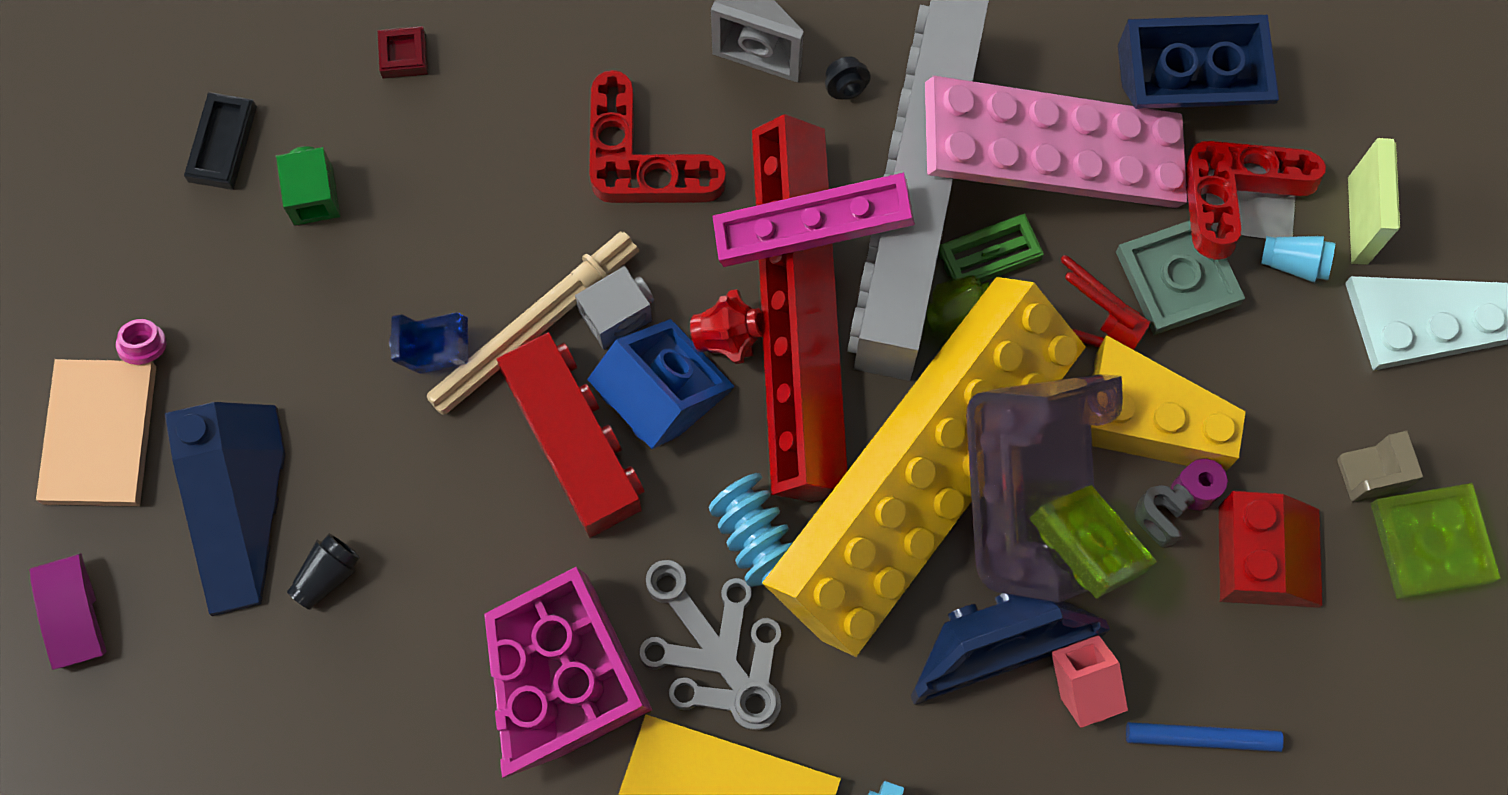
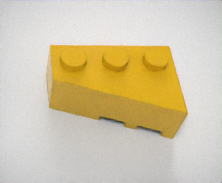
M1106 335L1095 356L1080 444L1188 466L1197 459L1207 458L1219 463L1226 472L1239 458L1246 411Z

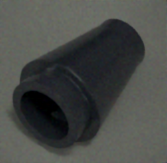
M328 533L323 541L316 540L287 593L300 605L311 610L316 603L320 602L356 572L353 566L360 559L359 555L339 538Z

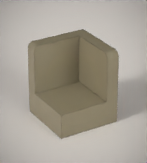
M1408 431L1389 434L1376 446L1342 453L1337 458L1351 502L1407 490L1423 478Z

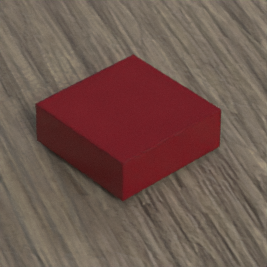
M423 26L378 30L379 71L382 79L428 75L426 33Z

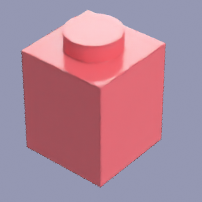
M1099 635L1051 652L1061 700L1080 728L1128 711L1120 663Z

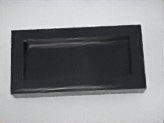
M208 92L184 173V177L189 183L234 190L257 108L253 99Z

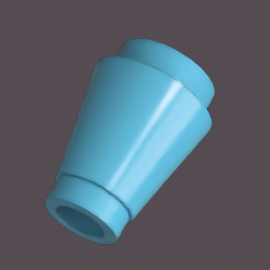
M1266 236L1261 264L1269 265L1272 268L1315 283L1316 278L1328 280L1335 243L1324 241V236L1276 238Z

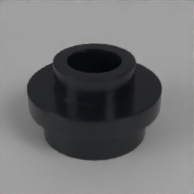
M850 56L842 57L831 63L827 68L825 87L828 94L835 99H853L864 91L870 82L871 75L867 66L859 62L857 58Z

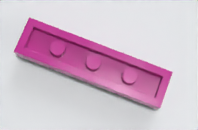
M904 172L712 216L718 259L723 267L915 225L908 183Z

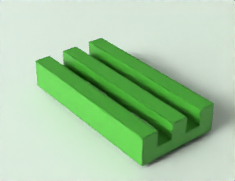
M1025 213L940 244L938 250L940 260L943 259L945 263L944 269L947 275L951 276L955 292L1041 261L1044 255ZM1019 230L1023 235L958 260L954 257V254ZM1028 246L1029 250L1004 258L1002 260L996 261L994 263L988 264L986 266L980 267L964 274L961 273V271L965 269L971 268L973 266L979 265L981 263L987 262L997 257L1006 255L1008 253L1014 252Z

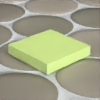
M1377 138L1348 177L1351 264L1368 265L1400 229L1397 150L1394 139Z

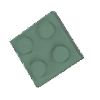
M1190 220L1120 244L1116 250V254L1146 319L1151 321L1149 327L1153 336L1239 306L1245 300V296L1227 258L1219 260L1210 259L1201 255L1194 248Z

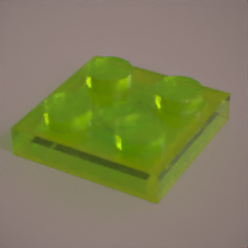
M1473 483L1380 498L1371 503L1397 599L1489 584L1501 579Z
M1092 485L1042 505L1029 518L1040 531L1042 540L1050 548L1057 551L1073 570L1076 581L1083 588L1089 590L1096 599L1145 574L1157 562Z

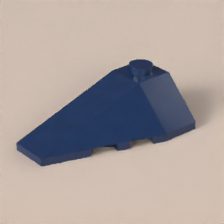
M212 402L165 413L172 461L209 614L215 616L261 605L270 553V545L268 543L273 513L276 514L278 504L276 493L280 469H283L286 454L278 408L275 405Z

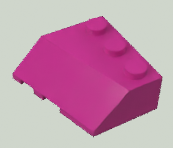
M574 567L484 614L491 676L494 677L497 705L495 717L497 730L500 732L502 778L510 777L560 758L652 710L588 575L579 568Z

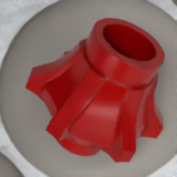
M730 290L726 296H720L715 306L691 317L690 332L696 350L698 352L709 351L725 355L735 364L744 363V357L753 356V344L757 338L763 337L762 311L759 308L752 309L743 301L739 290Z

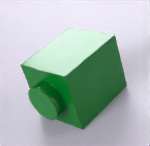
M302 146L291 150L290 153L276 155L283 208L294 226L341 217L333 166L323 147Z

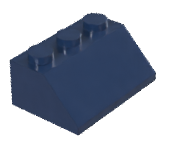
M1268 15L1128 19L1118 43L1122 88L1135 109L1277 104L1279 101Z

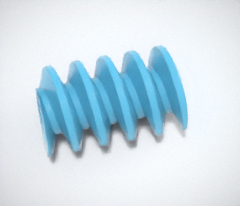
M761 473L745 476L730 484L718 494L708 507L712 516L722 517L717 524L720 533L732 534L726 542L729 550L734 552L741 551L735 559L738 568H751L744 578L746 584L752 587L763 585L762 582L792 545V543L781 544L780 539L789 531L788 525L772 527L770 523L780 513L779 508L763 509L761 506L771 496L770 491L754 492L752 489L762 479Z

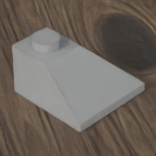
M775 0L714 1L711 8L713 55L798 83L801 76L804 31Z

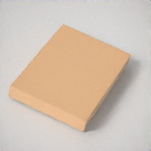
M55 359L36 501L42 505L140 506L157 367L153 362L134 365L116 360Z

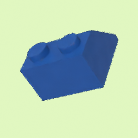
M672 319L616 339L587 379L600 393L602 399L620 414L632 427L635 435L645 441L651 449L679 437L735 387L703 352L696 350L691 339Z

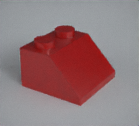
M1232 491L1219 505L1220 602L1320 608L1322 606L1319 509L1285 494Z

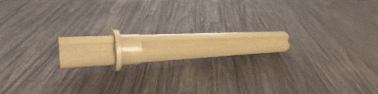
M620 231L593 255L584 254L582 256L583 262L570 272L568 276L427 394L428 401L442 415L449 413L500 369L496 358L539 337L577 304L576 294L617 271L639 252L638 247L625 232L622 233Z

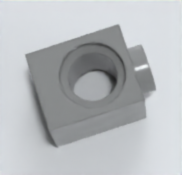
M625 266L575 295L579 313L603 350L611 346L616 339L627 336L652 321L650 303L654 301L653 295L640 276L633 279Z

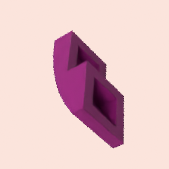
M82 554L30 568V579L37 617L52 670L104 655L107 650L92 606L96 598Z

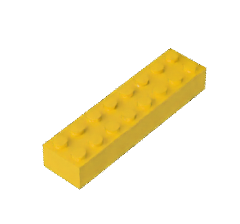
M996 277L762 582L822 642L854 657L858 656L1086 348L1034 282Z

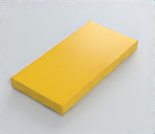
M646 714L618 795H836L841 778Z

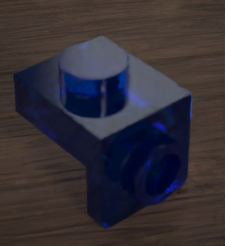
M458 312L415 321L403 314L392 316L391 336L389 339L392 361L420 374L467 364L468 317Z

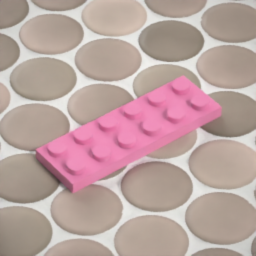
M933 76L925 82L927 175L1178 208L1187 203L1183 118L1180 113L1148 108L1135 109L1134 106L941 76Z

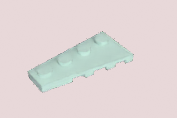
M1351 276L1345 283L1373 371L1508 344V283Z

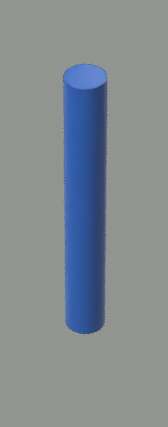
M1127 722L1126 725L1127 743L1281 752L1284 743L1282 731Z

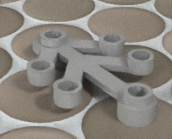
M662 560L653 564L646 575V585L650 596L660 603H669L702 649L667 644L662 638L650 637L640 647L642 663L652 670H658L666 665L720 673L732 689L697 686V683L690 678H679L671 684L669 689V697L673 706L679 710H690L695 706L731 711L735 721L742 727L750 730L765 729L773 724L781 708L780 695L777 689L769 683L774 648L778 646L781 639L779 624L773 619L762 618L752 626L751 640L755 646L750 676L748 677L736 661L743 613L751 601V588L746 584L745 580L733 578L728 580L722 587L721 596L724 611L720 636H718L686 593L687 581L683 568L671 560ZM664 576H670L676 581L675 588L670 592H663L657 587L658 581ZM732 587H741L746 592V596L743 601L734 603L727 597L728 590ZM763 626H769L775 631L776 636L773 641L763 643L756 636L758 629ZM652 645H659L665 650L664 657L657 662L649 661L645 656L647 649ZM682 685L690 686L694 690L693 699L687 703L679 702L675 698V691ZM752 696L761 697L765 702L764 710L758 714H753L746 709V701Z

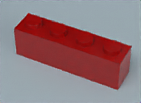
M548 332L496 358L510 390L588 537L591 538L641 512L638 496L645 493L644 488L632 466L623 470L615 454L622 451V448L610 425L608 424L601 428L593 412L599 410V406L587 383L578 387L571 372L577 369V365L566 344L562 343L556 346Z

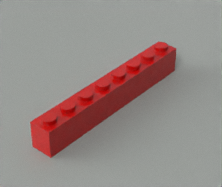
M783 114L752 130L756 206L829 189L824 128ZM833 244L759 259L771 495L813 503L827 499L847 473Z

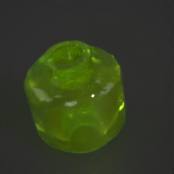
M968 275L937 284L933 289V303L928 304L926 310L932 332L941 330L944 338L948 340L990 286V283L982 284L977 276Z

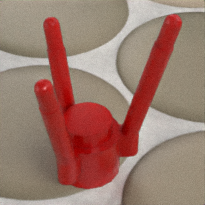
M1062 256L1061 262L1072 271L1065 275V279L1109 313L1100 330L1112 339L1134 350L1151 321L1126 305L1069 256ZM1072 329L1082 343L1100 347L1104 340L1103 337Z

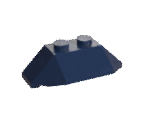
M1023 587L1007 591L995 597L996 605L979 611L976 604L964 606L948 614L950 621L945 622L914 687L911 698L914 705L1051 657L1052 651L1099 635L1102 638L1110 630L1108 623L1105 619L1040 589L1025 594Z

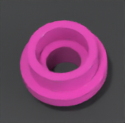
M136 319L120 328L116 340V350L124 362L140 365L157 359L164 352L167 342L164 332L153 322L146 319Z

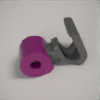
M1207 458L1197 459L1177 476L1171 484V488L1165 485L1150 487L1137 502L1134 512L1137 523L1160 547L1166 548L1175 545L1182 538V534L1156 507L1163 506L1167 508L1177 518L1187 508L1196 511L1205 510L1226 490L1228 479L1225 470L1214 460Z

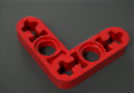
M614 70L604 71L594 79L591 87L589 175L592 190L597 198L609 203H695L714 201L721 196L726 185L725 168L721 161L712 155H633L634 95L630 79L622 72ZM610 87L618 88L619 94L616 97L617 113L609 112L606 94H608ZM607 127H618L625 133L623 141L614 146L603 144L599 140V135ZM654 169H663L671 175V181L667 186L656 189L647 185L645 177ZM631 170H637L638 188H632ZM678 170H684L685 188H679ZM704 170L709 171L712 178L710 179L709 186L705 187L700 186V181L697 179L700 177V171ZM609 171H616L619 178L616 179L614 187H607L604 180L607 178Z
M1217 141L1197 143L1191 150L1185 168L1194 248L1201 255L1214 260L1225 259L1231 256L1237 246L1242 230L1237 191L1309 196L1315 193L1326 171L1324 161L1319 155L1304 149ZM1208 163H1210L1211 169L1215 170L1213 176H1207L1209 172ZM1244 164H1258L1266 170V173H1253ZM1201 195H1217L1224 201V204H1209ZM1213 223H1218V238H1216L1215 232L1211 231Z

